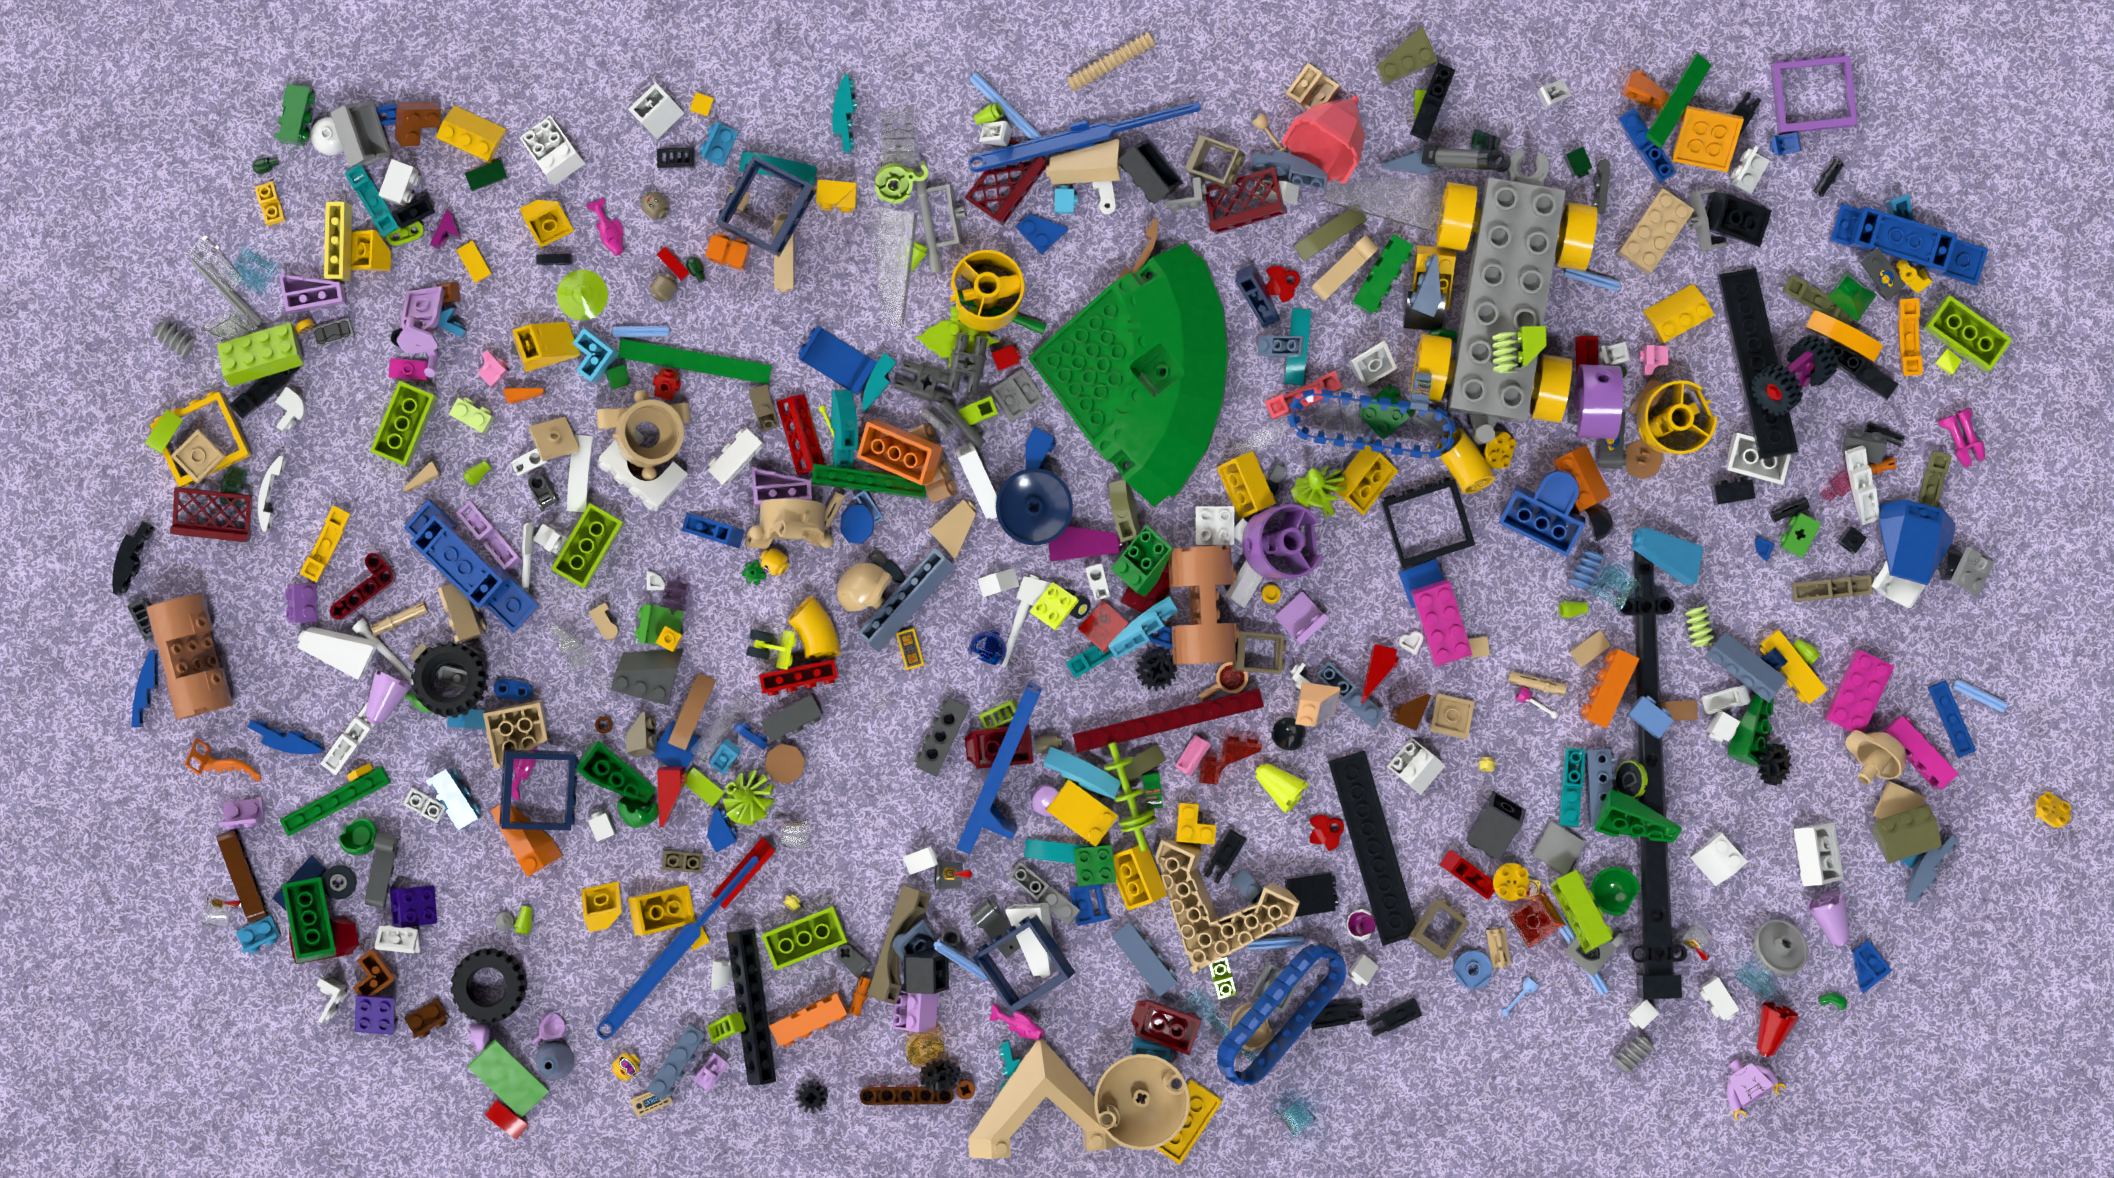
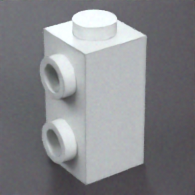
M1714 976L1700 985L1702 991L1699 993L1705 1002L1709 1001L1712 1005L1710 1010L1715 1018L1719 1017L1722 1020L1726 1019L1728 1021L1737 1015L1735 1012L1739 1011V1008L1719 977Z

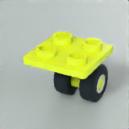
M1052 582L1030 610V613L1052 629L1057 630L1069 614L1076 619L1085 617L1090 610L1091 603L1084 596L1074 597L1076 591L1063 589Z
M751 630L750 639H754L755 642L754 647L749 646L747 648L746 655L768 660L770 651L765 650V648L779 650L776 668L787 670L788 666L792 664L793 656L791 655L792 647H795L797 637L794 636L795 632L783 630L779 647L766 644V642H772V633Z

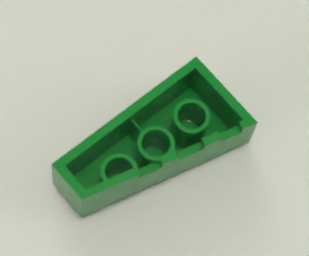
M1393 234L1351 304L1370 315L1373 312L1377 313L1383 304L1380 300L1383 295L1388 296L1392 289V286H1390L1393 279L1397 280L1402 272L1400 267L1403 262L1407 264L1412 256L1410 251L1414 245Z

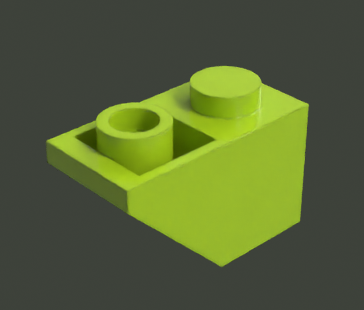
M1522 326L1520 331H1517V343H1520V351H1517V362L1521 363V367H1526L1546 346V326Z
M992 396L957 410L959 415L970 426L998 416Z

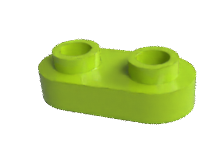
M418 221L403 229L399 227L387 235L386 239L393 246H401L422 238L425 229ZM414 227L418 228L416 234L412 233V228ZM396 233L400 234V238L398 240H394L393 238L394 234Z

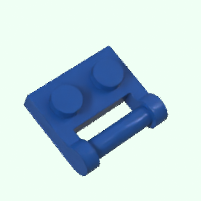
M1104 884L1069 888L1072 904L1081 910L1075 918L1077 926L1111 919L1110 913H1107L1102 887H1104ZM1095 889L1100 915L1094 916L1089 890Z

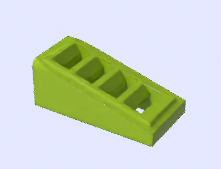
M1013 698L979 714L978 716L984 728H998L1011 722L1013 716L1008 706H1011L1015 714L1018 707L1016 699ZM1004 708L1007 719L1004 718L1000 709ZM994 712H997L1000 722H997ZM987 715H990L994 724L990 727L988 726Z
M738 1012L713 1022L707 1026L712 1044H716L745 1031L746 1027L741 1013Z

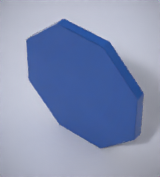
M851 505L841 515L840 531L848 543L863 544L873 534L874 516L867 506Z

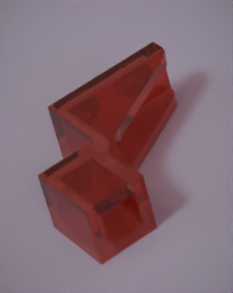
M1228 736V739H1223L1220 762L1217 761V757L1206 756L1205 760H1201L1198 782L1218 785L1220 774L1227 765L1259 753L1262 749V744H1258L1256 739L1247 738V742L1239 741V737Z

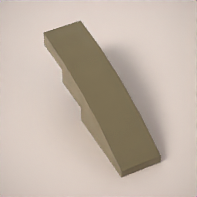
M1872 575L1792 583L1794 602L1873 594Z

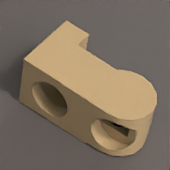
M607 602L589 611V614L602 636L606 639H614L619 634V628L615 623H612L606 612L611 609Z

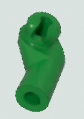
M1444 328L1432 330L1428 333L1429 335L1451 338L1452 341L1456 338L1455 331Z
M1836 992L1818 997L1821 1006L1832 1003L1839 1010H1844L1847 1007L1846 998Z

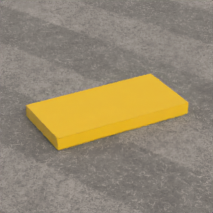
M1192 1079L1187 1084L1190 1108L1184 1126L1171 1141L1156 1148L1180 1165L1223 1102L1222 1099Z

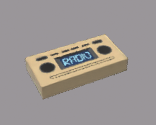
M650 1092L630 1099L637 1118L673 1103L671 1096L661 1100Z

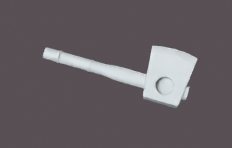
M526 523L523 526L521 586L528 593L530 588L531 554L534 550L533 539L536 528L534 523Z
M1031 574L1030 577L1023 576L1016 596L1021 602L999 663L1000 666L1007 667L1029 605L1034 606L1051 584L1050 582L1039 580V577Z

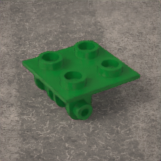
M1100 843L1096 847L1073 849L1078 887L1116 882L1112 844Z

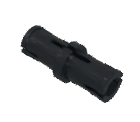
M1837 159L1833 160L1828 170L1821 175L1822 179L1813 190L1814 193H1819L1820 197H1824V194L1830 185L1835 183L1836 176L1844 167L1842 162L1839 163L1840 161Z
M1870 421L1867 423V429L1864 430V432L1869 433L1879 432L1886 436L1887 442L1901 447L1905 439L1904 435L1889 430V427H1881Z
M1803 497L1795 502L1785 503V506L1770 511L1769 514L1772 521L1776 523L1786 517H1793L1796 513L1810 508L1807 498Z

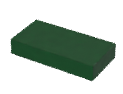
M501 160L465 173L472 192L508 178Z

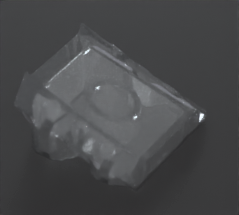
M228 311L201 327L203 332L220 342L255 333L257 329L252 324L248 314L243 313L239 315L238 311Z
M937 402L927 403L919 408L917 412L946 438L956 429V424L938 408Z

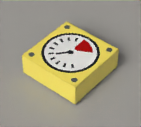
M1529 879V886L1524 898L1538 900L1539 880Z

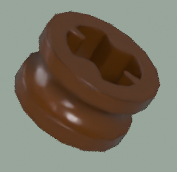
M606 716L599 717L595 722L596 730L602 734L610 732L613 727L612 720ZM601 720L603 722L606 720L609 722V725H607L609 726V728L607 730L605 728H599V725H601L599 724V722Z

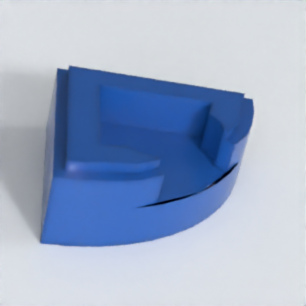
M1757 536L1755 540L1756 551L1764 561H1768L1775 544Z

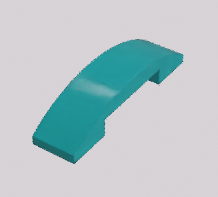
M742 152L739 171H745L746 163L748 164L754 155L814 186L816 166L773 156ZM759 169L757 174L776 177L762 169Z
M362 165L355 166L345 172V176L357 192L381 236L384 238L397 230L399 226L384 199L379 196L378 189Z
M1292 308L1289 336H1304L1302 356L1287 358L1284 384L1303 386L1310 331V309Z
M1093 645L1065 663L1076 679L1114 655L1110 649L1104 653L1096 645Z
M1026 838L1024 858L1075 864L1073 849L1094 846Z

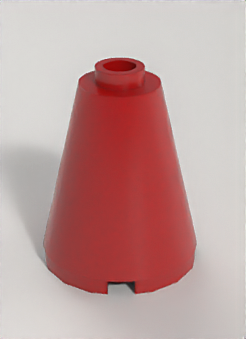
M1764 1001L1761 1007L1756 1046L1759 1054L1765 1057L1776 1054L1800 1017L1793 1009L1784 1005L1782 1007L1774 1006L1775 1002Z

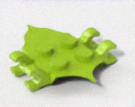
M951 306V320H941L937 325L928 328L922 335L915 337V339L923 342L925 347L937 353L940 358L949 359L948 368H950L951 352L955 349L958 333L969 335L966 352L970 354L974 353L976 336L988 338L986 348L993 343L999 342V340L991 338L986 331L971 329L959 321L956 306ZM970 307V312L978 315L979 309L978 307Z

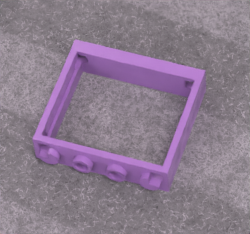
M1844 53L1834 54L1832 58H1825V55L1813 57V60H1806V57L1796 58L1794 62H1787V59L1776 60V63L1771 66L1778 134L1854 127L1858 124L1850 56H1844ZM1843 64L1849 117L1786 124L1781 70Z

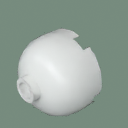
M324 117L318 120L310 132L314 148L327 156L343 152L332 117Z

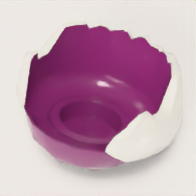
M1365 909L1353 911L1348 916L1349 919L1346 923L1348 933L1359 941L1370 938L1376 927L1372 914Z

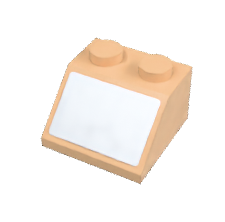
M1302 682L1295 724L1315 727L1335 714L1340 687Z

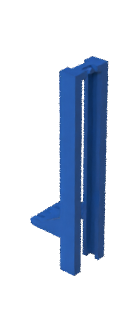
M1028 682L956 849L970 855L982 827L1008 839L1014 838L1018 828L1017 824L1006 820L993 801L1043 687Z

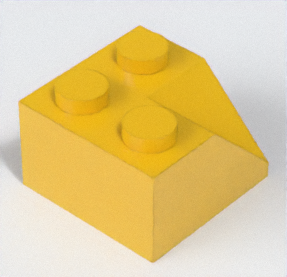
M818 180L816 204L822 211L832 212L833 208L840 209L842 213H852V210H856L857 183Z

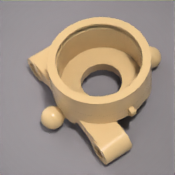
M638 390L634 395L636 404L629 408L596 410L598 430L616 428L612 438H616L622 456L630 463L638 467H644L642 477L646 481H651L657 476V472L653 467L675 456L683 443L685 433L683 424L691 423L689 403L668 405L659 400H649V394L645 390ZM648 422L656 427L659 436L657 443L653 447L644 448L635 441L634 430L638 424Z
M802 499L762 501L760 503V525L750 528L746 535V546L749 548L768 549L774 538L791 540L805 539L808 543H812L813 546L821 545L824 548H830L834 544V537L829 533H824L825 504Z

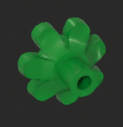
M754 560L753 565L749 562L746 563L745 567L747 570L742 571V576H747L746 582L748 584L753 581L755 585H760V579L765 580L767 577L763 573L765 570L759 566L760 562L758 560Z

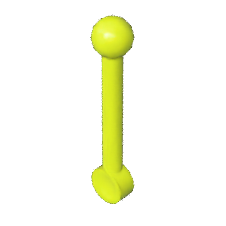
M821 405L819 407V411L823 414L826 423L831 431V434L834 438V429L831 428V422L827 416L826 407L824 405Z

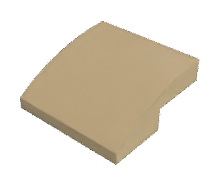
M1307 63L1285 94L1308 110L1316 104L1330 102L1341 87L1326 77L1323 72Z
M1888 781L1873 816L1883 819L1921 807L1926 797Z

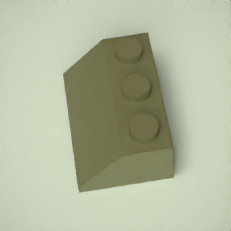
M1929 804L1876 820L1871 831L1887 864L1942 846L1937 820Z

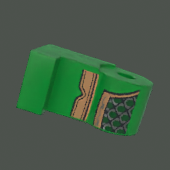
M1159 772L1142 774L1147 810L1163 808Z

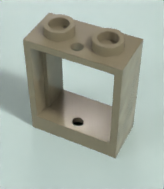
M1199 135L1185 170L1190 175L1231 189L1237 180L1239 168L1244 164L1246 154L1239 148ZM1210 147L1234 155L1223 180L1200 171Z
M1239 631V637L1237 642H1235L1236 662H1233L1232 671L1281 674L1285 668V659H1282L1283 651L1286 650L1284 635ZM1246 638L1275 641L1273 668L1244 666Z
M1444 899L1432 900L1408 937L1438 960H1445L1469 923L1465 919V914L1459 910L1454 911L1450 908L1451 904ZM1439 908L1459 923L1443 948L1423 935V932Z

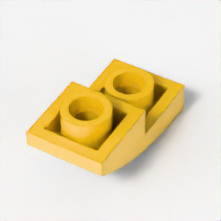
M274 182L256 186L257 199L262 208L266 225L271 226L286 221Z

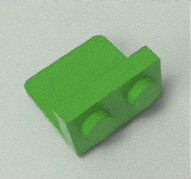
M643 604V608L640 607L638 619H641L640 627L637 626L635 638H638L637 642L659 645L656 641L665 626L680 633L683 611Z

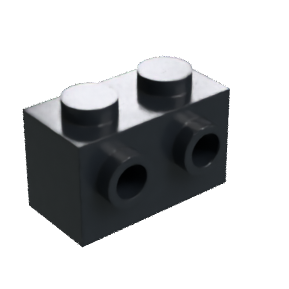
M1746 477L1735 478L1733 483H1728V480L1716 481V485L1711 486L1714 505L1756 498L1753 479L1747 480Z

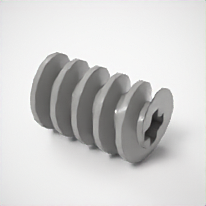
M170 319L159 323L153 330L152 336H157V340L163 341L164 346H169L171 351L175 350L176 355H181V359H185L194 348L195 338L188 340L189 333L182 336L183 329L181 328L176 331L177 324L169 326L171 323Z
M1642 1034V1038L1635 1036L1637 1043L1629 1042L1631 1049L1624 1047L1626 1054L1618 1053L1620 1060L1615 1057L1613 1058V1061L1625 1073L1628 1071L1633 1074L1632 1066L1639 1068L1637 1061L1644 1063L1643 1055L1650 1057L1649 1050L1656 1052L1655 1047Z

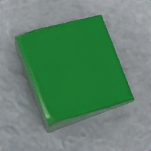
M625 364L605 372L611 390L630 384Z

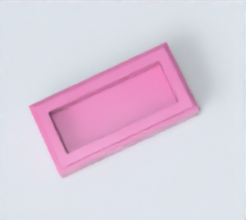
M1195 734L1174 767L1191 777L1211 744Z

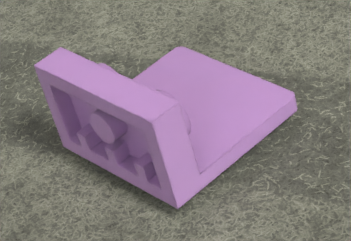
M1300 592L1275 615V619L1299 645H1302L1329 620L1328 616L1322 613L1304 592Z
M263 798L223 802L225 821L219 822L218 825L224 826L225 830L240 828V824H244V828L259 826L260 822L265 821Z

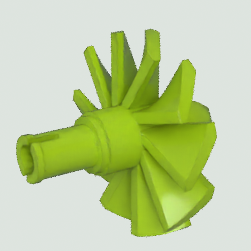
M1325 466L1321 471L1315 468L1310 469L1305 478L1298 477L1295 487L1291 488L1296 504L1299 503L1306 509L1310 505L1321 507L1325 517H1328L1327 512L1329 516L1335 514L1331 501L1339 499V497L1331 495V492L1343 491L1347 488V486L1335 487L1346 480L1345 476L1333 479L1341 472V469H1337L1325 477L1330 466Z
M756 770L748 773L747 786L744 785V772L738 775L735 783L730 782L726 786L728 799L723 798L728 812L726 815L740 825L753 826L755 821L766 818L768 814L765 811L775 802L774 798H762L761 796L772 795L774 790L773 783L758 791L760 786L768 781V777L762 773L757 784L753 786V780L758 772Z

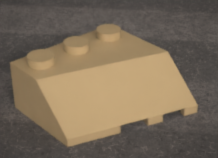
M453 584L437 588L446 613L451 615L448 622L453 631L457 633L454 636L455 642L465 643L486 634V623L483 618H479L477 613L480 609Z
M543 700L490 709L483 713L494 769L503 765L504 749L531 750L548 740L547 718Z

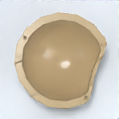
M1255 1002L1245 1003L1236 1009L1230 1019L1229 1032ZM1268 1017L1243 1045V1049L1258 1051L1266 1047L1273 1039V1032L1269 1026Z

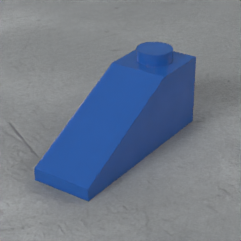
M691 513L686 514L681 530L735 548H740L745 530Z

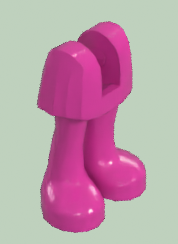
M1971 407L1937 421L1941 428H1946L1951 433L1957 449L1954 454L1965 468L1972 465L1968 453L1970 449H1972L1978 462L1985 460L1983 441H1978L1972 426L1971 418L1973 411ZM1958 421L1961 423L1969 444H1965L1964 439L1958 426Z

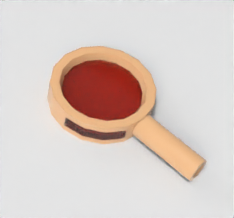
M1226 662L1217 670V683L1200 693L1199 697L1204 701L1220 689L1227 693H1238L1246 687L1248 673L1232 671L1233 662Z

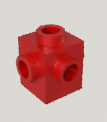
M661 368L659 374H655L653 379V385L655 386L654 396L672 401L676 391L679 392L681 388L680 373L670 368Z

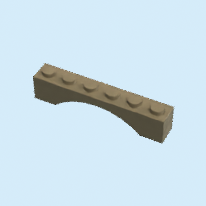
M902 886L867 995L883 1002L896 1004L902 984L899 972L900 958L893 949V941L899 934H906L918 918L926 912L931 897L930 893L914 887Z

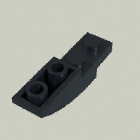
M1441 63L1437 64L1414 120L1410 135L1428 141L1456 69Z
M1836 341L1832 342L1829 348L1835 351L1834 356L1838 358V361L1835 363H1838V368L1870 392H1875L1887 401L1899 384L1868 364L1867 360Z
M143 521L134 536L131 534L125 535L114 563L112 578L113 594L120 596L122 593L125 594L130 587L128 582L131 577H135L138 574L140 562L134 558L142 553V544L145 540L148 541L153 534V530H151L153 525Z

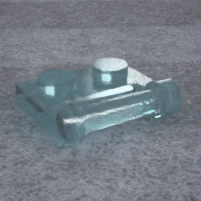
M244 246L227 276L262 295L278 265L264 260ZM245 258L265 268L267 270L266 274L260 273L243 263Z
M1608 565L1592 585L1593 587L1590 588V594L1595 597L1599 596L1613 604L1614 608L1621 610L1625 606V601L1639 585V582L1628 574ZM1604 585L1619 593L1617 598L1603 591Z

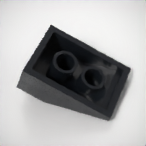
M1714 192L1707 212L1710 232L1761 247L1772 210L1727 193Z

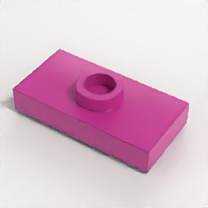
M390 358L388 377L427 381L428 377L425 375L424 370L427 368L428 362Z

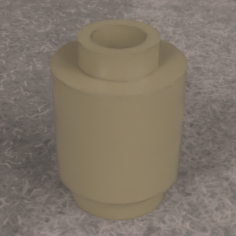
M1058 734L1039 736V738L1035 739L1037 754H1048L1050 747L1058 750L1063 748L1062 737H1058Z

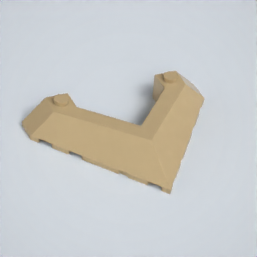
M1162 839L1155 858L1160 866L1161 877L1170 897L1169 902L1178 930L1182 935L1181 940L1186 956L1188 955L1191 963L1192 974L1294 920L1300 902L1289 890L1272 882L1264 887L1259 902L1218 917L1197 869L1203 850L1185 842Z
M1036 1039L1033 1047L1027 1052L1018 1065L1019 1067L1013 1072L995 1098L994 1103L968 1137L970 1158H1011L1010 1137L1043 1099L1047 1097L1082 1128L1083 1148L1086 1151L1107 1150L1120 1146L1101 1128L1095 1113L1094 1096L1043 1039L1040 1041ZM1105 1114L1102 1117V1121L1107 1124L1113 1120L1110 1114Z

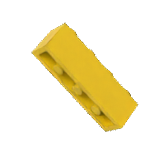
M1775 630L1758 644L1761 647L1759 651L1762 655L1775 647L1788 661L1777 671L1787 678L1785 684L1789 688H1794L1797 692L1795 696L1801 703L1811 704L1828 690L1780 630Z

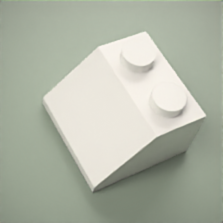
M1382 341L1349 362L1353 373L1364 388L1397 369L1385 341Z
M1720 832L1715 834L1690 857L1715 886L1734 875L1747 863V860Z

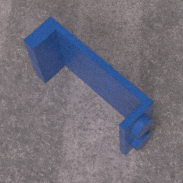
M822 327L813 328L808 335V338H810L807 345L803 344L798 351L800 355L799 360L846 389L851 390L854 394L859 395L877 361L862 354L822 329Z

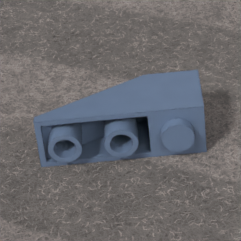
M1424 146L1420 148L1421 151L1414 153L1411 150L1403 153L1401 158L1395 159V157L1385 159L1384 164L1381 165V168L1385 170L1418 175H1427L1442 170L1444 167L1434 168L1421 164Z
M1433 253L1432 257L1428 256L1424 266L1427 269L1424 275H1420L1417 282L1419 288L1417 292H1413L1409 301L1412 303V309L1434 317L1441 301L1438 256L1436 253Z
M1259 336L1258 356L1270 358L1302 356L1304 336Z
M1243 869L1231 883L1251 904L1259 902L1264 888Z

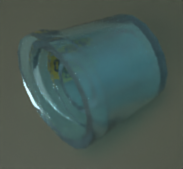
M1299 1100L1292 1103L1281 1114L1276 1108L1273 1107L1271 1109L1272 1114L1282 1120L1292 1133L1290 1136L1291 1140L1316 1119Z

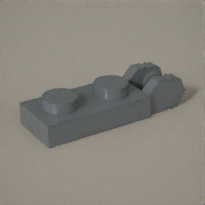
M1606 159L1600 160L1597 165L1596 172L1599 178H1596L1595 190H1598V194L1593 199V206L1597 207L1598 214L1602 215L1606 212L1610 162Z

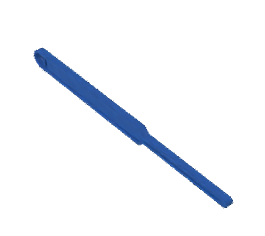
M1195 102L1113 124L1101 122L976 154L969 158L968 165L971 171L982 172L1109 139L1113 133L1198 112L1201 110V104ZM975 160H981L983 162V164L979 167H973L971 165L972 162Z
M757 856L751 858L695 923L687 924L603 1019L597 1027V1034L600 1038L609 1039L614 1035L700 937L703 924L758 863L759 858ZM603 1024L611 1027L612 1032L609 1036H603L600 1033V1027Z

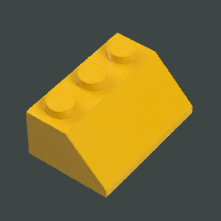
M454 106L444 118L436 138L485 162L492 163L507 129Z
M1694 284L1643 311L1660 344L1714 316L1706 298Z
M1365 445L1364 450L1358 452L1339 477L1345 476L1346 480L1335 486H1347L1346 490L1334 493L1364 516L1399 470L1380 452H1374L1372 447Z
M1253 451L1216 467L1239 520L1276 504L1274 495L1270 491L1266 477Z
M1138 844L1113 854L1116 884L1127 911L1153 903L1168 895L1149 847L1148 850L1141 852Z

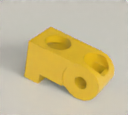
M1902 259L1896 265V270L1899 272L1901 279L1917 294L1933 282L1927 270L1923 268L1918 271L1910 261Z

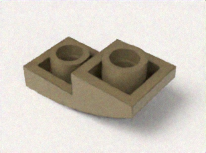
M663 850L661 869L702 873L703 854Z

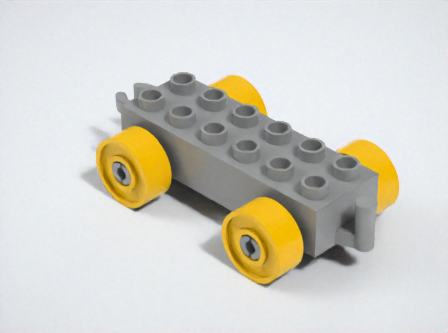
M1521 149L1516 150L1510 157L1511 165L1507 170V180L1489 177L1483 183L1480 207H1476L1477 186L1447 182L1442 198L1436 233V247L1466 251L1471 232L1475 233L1454 359H1450L1451 338L1422 333L1415 357L1410 397L1416 372L1432 374L1429 401L1440 403L1445 385L1450 384L1445 411L1470 415L1473 429L1472 439L1477 444L1488 443L1494 439L1495 431L1493 428L1498 420L1516 423L1527 421L1529 407L1531 419L1560 423L1568 400L1572 375V359L1541 354L1538 364L1537 355L1526 367H1521V363H1518L1516 358L1512 362L1517 363L1518 366L1513 367L1512 370L1518 371L1517 373H1498L1493 371L1494 367L1499 366L1493 363V360L1498 358L1493 356V352L1498 350L1492 347L1494 343H1497V341L1492 339L1493 336L1503 332L1520 331L1522 326H1543L1554 257L1556 267L1585 272L1593 249L1597 226V207L1567 202L1562 214L1566 190L1543 187L1544 179L1549 171V162L1544 153H1539L1535 158L1537 166L1535 174L1525 176L1519 170L1520 162L1524 157V151ZM1517 335L1512 336V339L1517 340ZM1520 343L1512 344L1513 347L1518 349L1512 352L1513 355H1517V351H1520Z

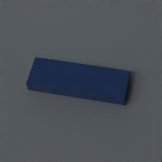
M311 855L286 883L317 878L326 867ZM281 888L272 899L286 910Z

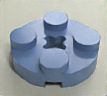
M1476 950L1465 951L1460 954L1453 966L1456 980L1462 986L1470 989H1478L1485 986L1492 976V963L1484 953ZM1470 965L1478 966L1475 975L1474 973H1468Z

